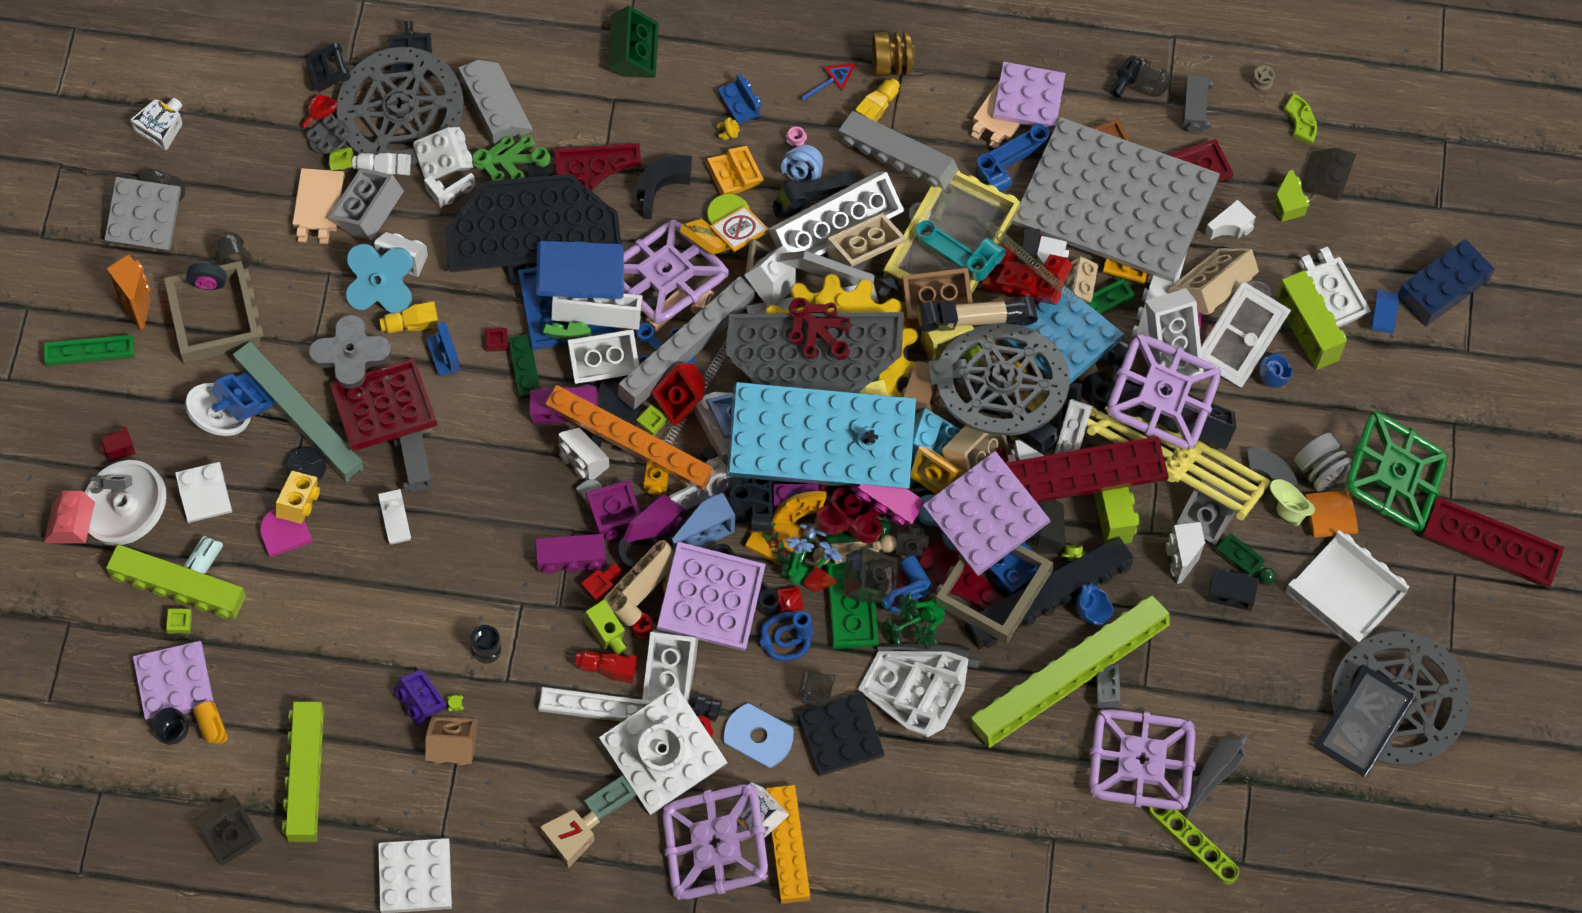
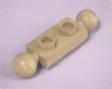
M884 535L879 541L874 543L850 542L831 544L830 546H833L835 551L841 554L842 563L877 557L879 556L880 549L887 553L892 552L896 548L897 542L892 535ZM822 547L817 548L813 553V559L816 563L823 558L824 548ZM837 559L834 560L835 564H840Z

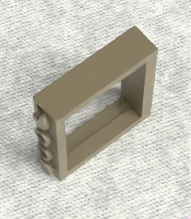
M242 261L219 267L226 271L227 279L239 277L251 332L189 346L177 294L179 289L193 287L187 282V273L164 278L180 354L184 364L237 352L249 342L255 347L262 346L260 337L264 336L261 324H256L259 313L257 305L252 306L251 300H254L255 296L253 288L247 285V281H251L248 268H243Z
M1019 545L1010 552L1039 569L1002 626L948 596L968 564L962 555L959 554L957 565L951 566L946 575L948 579L945 584H940L935 592L936 605L1007 644L1052 573L1053 562L1022 545Z

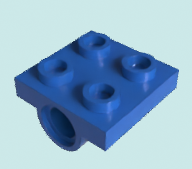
M1023 542L1022 544H1020V545H1022L1023 547H1025V548L1031 550L1030 547H1029L1025 542ZM1008 553L988 568L994 583L1001 590L1006 589L1010 595L1028 585L1039 569L1011 553Z

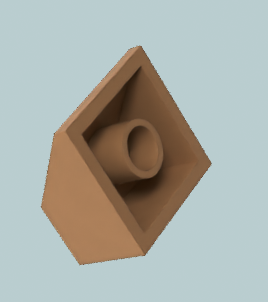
M916 361L914 369L911 368L909 372V383L907 387L903 388L901 397L916 399L915 414L926 408L938 415L942 400L937 390V384L931 385L929 363Z
M432 716L426 734L425 761H432L436 764L444 762L457 765L472 764L478 719Z

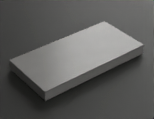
M808 251L782 253L778 261L821 277H825L830 273L836 274L839 277L840 283L847 286L857 285L862 279H868L873 283L875 277L873 274Z

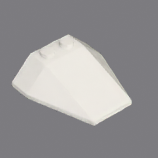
M878 651L858 690L863 692L868 699L908 731L929 737L945 728L964 691L968 659L950 652Z

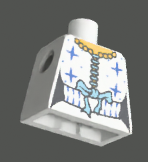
M172 98L167 105L159 100L152 101L131 119L133 130L166 151L182 126V119L178 113L182 107L181 102L176 98Z
M751 782L750 784L756 787L759 797L762 826L765 827L766 831L765 838L789 814L763 787ZM750 801L737 819L740 823L738 833L753 829Z

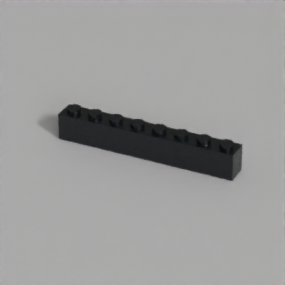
M1120 536L1051 573L1017 629L1022 626L1028 627L1036 621V618L1042 615L1046 617L1052 614L1058 606H1066L1073 602L1075 597L1080 594L1082 585L1088 586L1091 583L1096 586L1098 584L1105 585L1112 580L1113 576L1127 573L1131 569L1134 557ZM1027 587L981 611L980 614L1003 626ZM966 622L965 629L979 650L985 646L990 648L998 642L997 638Z

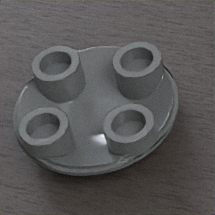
M329 115L308 131L309 145L317 153H332L345 144L349 136V128L344 121Z

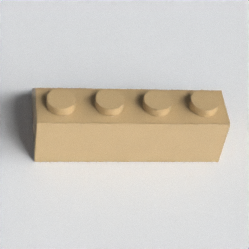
M1218 248L1172 285L1168 291L1172 293L1186 288L1196 300L1197 313H1202L1203 315L1210 314L1219 304L1227 301V298L1236 292L1242 281L1245 283L1251 281L1252 277L1259 272L1252 249Z

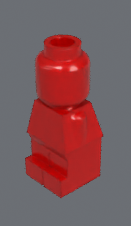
M584 650L582 653L577 652L575 666H579L582 671L592 673L599 670V674L612 681L633 684L637 656L629 655L627 658L617 654H602L600 657V654L597 652Z

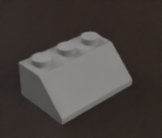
M360 168L328 216V219L354 237L372 241L404 190L393 175Z

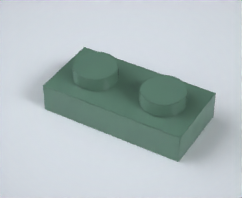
M621 776L584 802L590 812L592 811L600 821L636 797V793L624 776Z

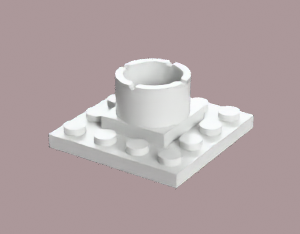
M677 686L599 737L650 815L728 764ZM661 745L667 746V750L664 753L658 750Z

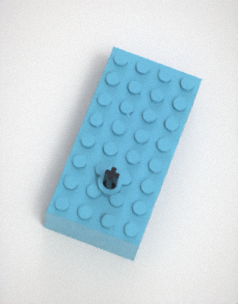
M737 382L733 387L726 476L843 487L865 484L909 489L916 399Z

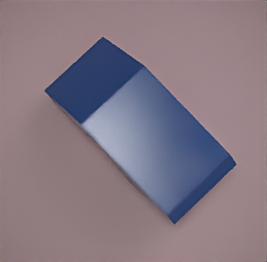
M1376 290L1375 308L1371 320L1372 330L1393 334L1399 302L1398 293Z

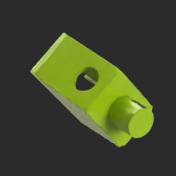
M605 599L586 611L583 622L603 649L611 646L613 651L619 655L628 648L622 640L625 630Z

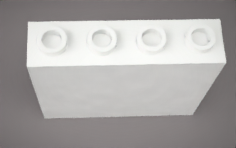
M1339 530L1335 538L1299 577L1293 579L1288 584L1285 594L1353 648L1365 640L1407 593L1409 586L1402 577L1396 576L1389 571L1386 564L1378 562L1373 558L1367 549L1358 546L1350 535Z

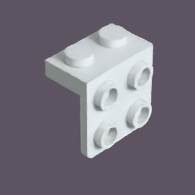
M448 127L414 142V148L425 179L429 176L438 179L455 171L473 168L472 156L467 150L465 135L460 127Z

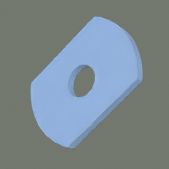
M748 703L737 709L728 719L724 731V744L763 766L772 768L788 755L793 743L794 731L790 725ZM754 729H763L767 733V739L762 743L752 741L750 734Z

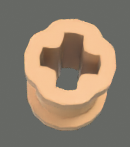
M709 290L699 297V301L691 305V311L698 314L714 299V292Z

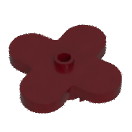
M821 485L819 491L826 492V500L824 506L818 509L814 519V523L820 531L826 534H838L847 530L856 540L863 543H874L879 539L882 525L875 517L880 516L882 513L876 511L873 508V504L858 499L855 496L856 493L849 490L850 486Z

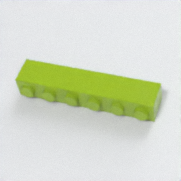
M119 544L106 567L110 578L116 582L123 583L125 581L136 589L144 590L145 588L151 590L153 594L159 597H171L179 604L185 605L188 603L194 605L197 610L214 612L215 615L222 619L231 618L235 620L246 597L243 587Z
M294 702L293 710H289V724H292V732H288V746H291V754H287L286 766L290 768V774L285 777V789L289 791L288 798H284V812H287V820H283L282 832L286 834L288 842H317L324 718L322 702Z

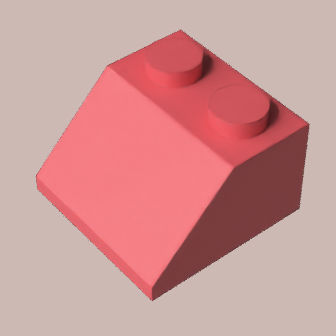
M62 491L53 500L44 542L86 543L95 502L83 491Z

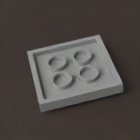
M116 177L105 241L170 251L181 187Z

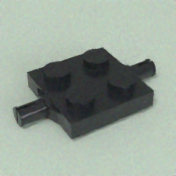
M408 21L404 22L405 33L388 36L389 48L411 47L432 54L431 33L420 34L414 32L413 21H409L410 28L408 27ZM406 63L390 65L391 73L408 72L414 67L413 64ZM426 71L424 75H433V73ZM413 79V80L410 82V84H409V88H410V89H413V83H412V82L414 81V83H415V80H416V79Z

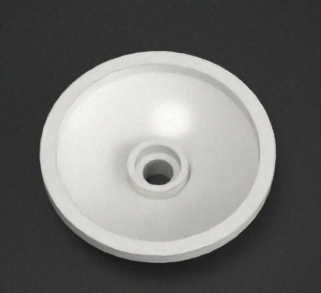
M214 383L201 384L190 390L185 401V409L190 419L199 428L219 436L236 435L247 428L251 417L238 422L227 409L216 413L212 410L211 405L219 402L211 393Z

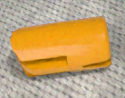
M206 701L197 705L193 712L205 742L224 744L227 741V733L215 703Z

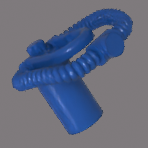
M910 556L900 563L901 569L911 584L894 589L884 599H881V604L886 611L891 613L902 612L896 606H892L894 597L899 594H903L906 598L907 593L911 592L913 595L912 601H920L931 593L932 583L915 556Z
M799 611L797 613L783 612L767 619L761 625L760 643L772 659L777 661L797 660L802 655H805L810 648L814 626L810 614L806 611ZM793 618L794 624L782 626L776 631L775 641L782 648H790L801 642H804V645L800 651L792 655H778L772 649L773 645L767 633L768 627L782 619ZM792 629L796 630L798 639H792L789 643L780 641L779 637L782 632H791Z

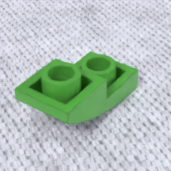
M581 321L569 322L567 330L564 329L563 325L552 323V325L546 324L543 331L545 337L561 340L590 337L592 334L588 324Z

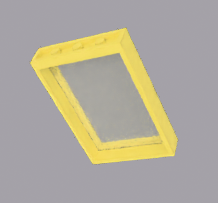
M958 170L945 190L937 186L936 188L930 187L904 233L906 242L896 247L884 269L883 278L890 277L898 282L897 285L902 287V277L905 275L959 269L928 247H924L919 243L916 227L921 221H931L937 228L975 252L985 238H989L996 244L1001 243L975 220L980 219L982 215L985 216V218L990 220L991 224L988 226V228L991 227L990 231L994 227H998V229L1003 231L1004 235L1001 237L1003 239L1020 206V201L1015 196L1001 193L996 187L985 185L979 182L976 177L966 176ZM931 232L923 233L924 236L931 234ZM975 266L973 269L978 270L982 266ZM969 276L972 294L979 281H975Z

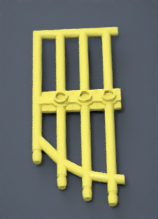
M1092 407L1090 416H1094L1099 422L1096 423L1091 419L1088 420L1087 433L1092 436L1098 433L1114 443L1128 441L1106 428L1110 426L1133 440L1147 438L1127 427L1124 423L1117 421L1112 416H1108ZM1120 411L1121 413H1124V414L1130 416V415L1127 414L1125 411ZM1133 417L1146 424H1149V422H1147V420L1143 417ZM1160 424L1155 426L1157 428H1161L1169 434H1172L1176 437L1183 439L1180 432L1173 433L1169 431L1167 427ZM1159 439L1160 442L1175 450L1172 452L1161 446L1163 456L1167 459L1165 462L1169 475L1167 481L1179 482L1181 480L1237 512L1236 517L1239 520L1245 519L1271 484L1269 479L1201 441H1197L1193 449L1187 450ZM1203 452L1207 454L1208 456L1214 458L1222 464L1230 467L1231 469L1237 471L1245 477L1253 480L1259 485L1255 486L1254 484L1232 473L1231 471L1225 469L1224 467L1218 465L1210 459L1202 456L1201 453ZM1197 462L1202 466L1208 468L1209 470L1215 472L1216 474L1222 476L1223 478L1231 481L1232 483L1252 493L1251 496L1233 487L1232 485L1224 482L1223 480L1217 478L1216 476L1210 474L1202 468L1194 465L1193 463ZM1186 472H1191L1192 474L1200 477L1201 479L1207 481L1208 483L1214 485L1222 491L1230 494L1231 496L1237 498L1245 504L1241 505L1237 503L1236 501L1230 499L1222 493L1214 490L1213 488L1186 474Z

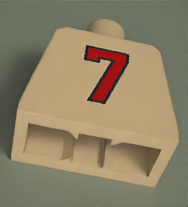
M572 810L544 824L540 828L542 836L569 868L594 842V834L590 829L600 822L592 811L581 819L576 811Z

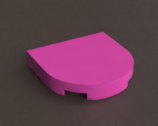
M276 509L270 511L262 520L261 535L270 558L312 543L305 520L302 524L277 518Z

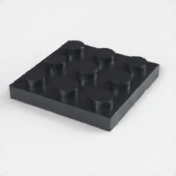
M863 692L797 711L818 776L884 757L885 753Z

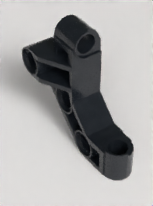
M746 478L741 483L733 485L728 503L735 514V521L749 522L750 532L773 533L772 489L774 484H778L780 481Z

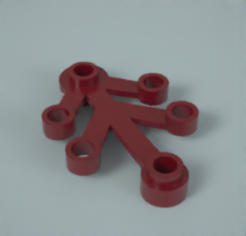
M801 297L791 301L789 313L794 317L793 330L790 333L791 342L794 345L803 343L804 336L801 329L804 319L809 324L807 342L803 349L805 357L810 360L817 357L818 352L815 345L818 334L831 347L835 359L845 360L850 355L847 342L843 340L837 341L826 328H839L840 331L847 332L852 327L850 319L848 317L833 318L838 314L836 304L832 302L827 304H810L808 300ZM800 307L804 308L801 311H797V309ZM829 308H834L832 312L827 311ZM811 313H825L829 318H815ZM847 322V326H841L842 323ZM799 335V336H800L799 339H797V340L793 339L794 336ZM809 350H814L812 354H807ZM841 350L845 351L843 354H838Z

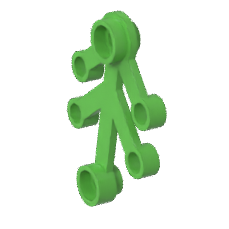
M526 135L515 145V141L511 136H505L500 143L489 151L486 149L476 151L473 155V164L477 169H486L492 176L493 181L506 180L503 172L497 171L493 164H501L511 175V179H517L518 177L526 178L523 172L517 170L513 164L535 163L537 166L545 167L550 162V154L545 148L539 147L532 154L516 155L523 149H532L535 145L533 138L530 135ZM504 149L507 150L504 154H502V155H497V154H499L502 150H504Z

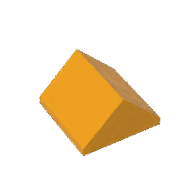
M920 446L910 477L937 495L963 476L965 471L929 447Z

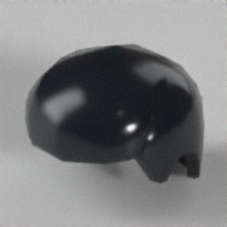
M169 707L162 709L155 715L152 721V728L155 731L156 738L161 743L170 746L178 744L186 738L189 723L180 710Z

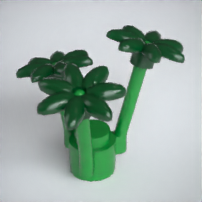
M911 592L907 593L906 598L903 595H899V600L902 604L896 605V608L902 610L900 618L904 619L907 616L908 622L898 626L895 623L891 624L889 618H886V622H883L882 625L886 630L884 635L889 636L890 643L900 645L898 638L901 637V630L915 624L916 630L912 631L911 634L919 637L916 641L918 645L924 642L927 649L931 647V644L937 645L938 642L933 638L937 635V632L933 630L938 624L944 622L945 610L936 605L935 599L919 603L918 600L912 601ZM924 607L921 615L913 619V615H919V611L916 608ZM924 620L933 624L930 627L928 624H925L922 628L917 622Z

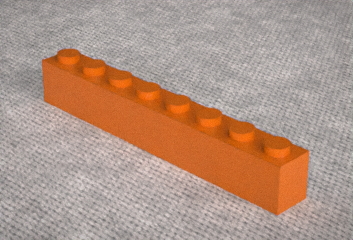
M558 385L555 386L546 402V406L550 411L703 492L715 473L712 466Z

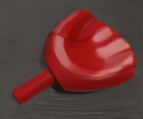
M321 94L316 95L308 105V113L310 115L303 122L302 126L306 128L314 118L321 120L332 114L337 107V101Z

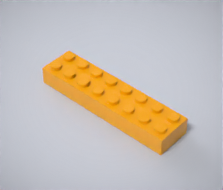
M795 785L766 788V791L789 814L785 820L771 831L780 902L785 904L810 901Z

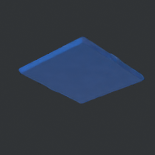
M538 242L536 294L538 296L573 298H623L624 247L621 244L587 242Z

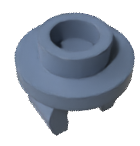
M890 277L879 280L883 286L878 294L887 300L892 290L898 292L900 289L896 286L898 282Z

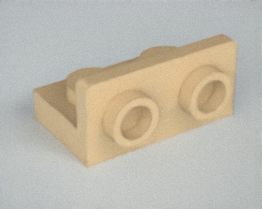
M1080 256L1071 262L1073 266L1064 281V286L1072 290L1080 299L1089 303L1093 297L1098 265Z

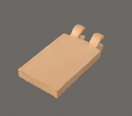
M1000 80L974 116L973 123L975 125L972 128L973 132L971 134L972 137L978 140L985 129L994 133L990 138L991 143L989 144L994 149L999 147L1003 139L1010 141L1021 125L1019 123L993 119Z
M301 168L293 219V228L297 229L298 242L307 243L308 230L310 229L319 230V244H328L330 231H337V225L331 222L328 216L342 197L345 178L343 171Z

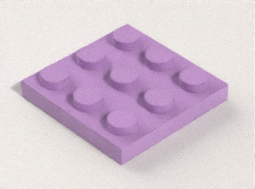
M1003 62L993 119L1029 126L1042 124L1048 129L1055 130L1066 73Z
M201 641L133 656L146 722L153 721L155 715L164 708L173 707L185 714L193 712L194 708L200 703L206 701L214 702Z

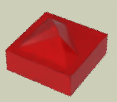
M800 587L777 590L781 613L802 611L804 609Z

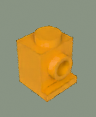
M647 462L644 492H648L651 495L666 494L669 473Z

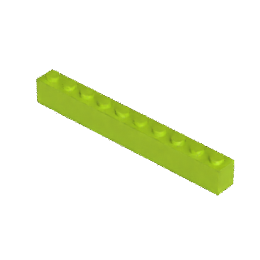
M1153 596L1146 600H1141L1136 607L1122 613L1111 624L1104 625L1099 632L1085 638L1080 645L1069 649L1059 659L1051 661L1046 668L1040 672L1033 673L1021 685L1014 686L1009 693L1003 697L996 698L990 706L984 710L977 711L971 718L974 732L989 748L1095 677L1099 671H1104L1105 667L1114 664L1170 626L1169 612Z

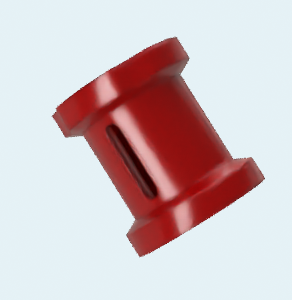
M643 613L640 619L632 625L633 635L641 641L650 638V632L653 631L651 617Z

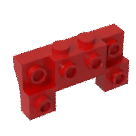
M998 243L1006 252L1001 262L993 268L982 282L987 291L1001 293L1007 297L1030 296L1035 301L1057 305L1061 298V293L1028 265L1016 263L1018 256L1005 247V245ZM1049 254L1043 265L1046 270L1043 275L1048 270L1062 284L1073 265L1067 257Z

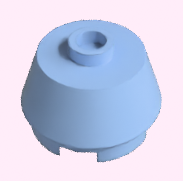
M800 145L784 155L781 164L782 173H786L792 181L797 180L799 184L819 181L822 174L823 157L813 146Z

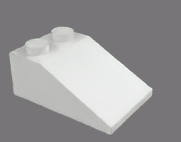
M660 630L650 632L642 700L654 701L677 686L689 703L698 648L697 637L678 635Z

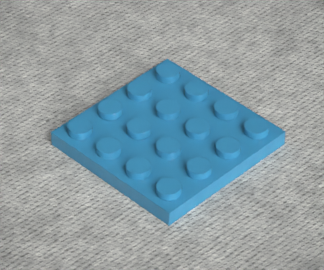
M1073 292L1067 297L1068 299L1061 295L1057 305L1037 302L1035 306L1038 321L1034 324L1023 326L1045 336L1058 348L1068 366L1069 384L1124 339L1123 332L1078 297L1077 300ZM1000 339L1011 348L1024 349L1027 346L1017 341ZM1037 354L1034 359L1040 372L1051 380L1052 373L1049 365L1040 354Z

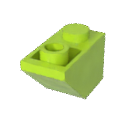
M1293 170L1288 172L1274 201V207L1281 222L1305 216L1309 207V199L1306 194H1303L1301 189V180L1298 176L1296 177Z

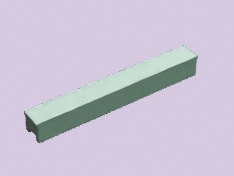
M251 342L233 354L239 369L253 379L274 402L273 405L314 449L323 455L325 461L346 483L350 481L349 478L355 473L364 470L362 460L351 451V448Z

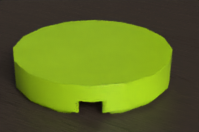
M723 194L716 197L710 203L708 222L712 225L743 206H746L749 210L750 208L747 202L740 196Z

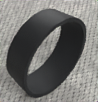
M1040 229L1024 230L1022 249L1029 254L1025 256L1024 260L1028 256H1032L1035 259L1032 266L1036 264ZM1020 259V264L1026 265V263H1024V262Z

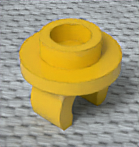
M727 118L725 123L721 122L717 125L719 130L725 129V132L719 135L722 140L738 137L740 129L735 120Z

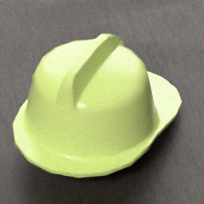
M1281 479L1271 482L1270 489L1278 500L1277 512L1280 517L1290 522L1293 526H1298L1306 516L1314 514V505L1294 485Z

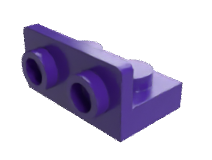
M423 670L400 678L394 689L396 698L401 701L409 717L414 720L417 726L421 725L426 717L443 711L447 706Z

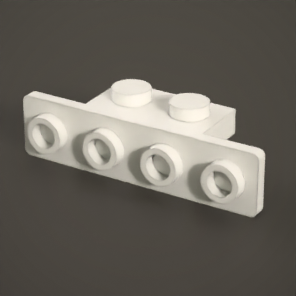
M717 456L705 462L713 467L715 473L704 492L681 480L685 488L670 495L669 498L685 508L684 511L705 501L708 496L717 495L733 487L736 483H741L746 478L726 476L727 466Z

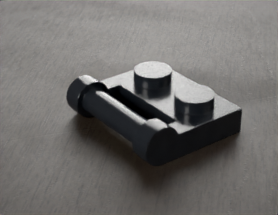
M333 43L305 58L314 89L318 93L340 81L345 82L351 78L350 71L345 66L342 57L343 50L339 43ZM331 56H334L338 69L334 73L329 61Z

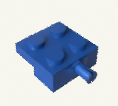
M232 373L217 379L211 390V393L219 400V402L211 405L212 410L216 413L227 409L238 422L267 411L274 404L247 373L237 377Z

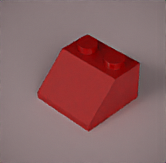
M694 363L677 364L651 391L673 426H677L703 399L705 379Z

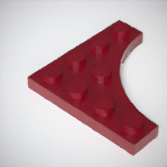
M640 143L555 149L556 175L571 174L582 185L593 191L597 185L610 175L626 168L641 166Z
M942 537L916 557L932 583L931 594H935L940 584H945L948 579L946 575L951 566H956L959 561V551L949 549L944 544ZM967 564L949 593L964 598L965 601L973 604L981 611L1004 599L981 574L977 576L969 564ZM901 569L880 586L876 593L884 599L892 590L911 583ZM899 595L894 597L892 606H896L898 604L897 600L899 598Z

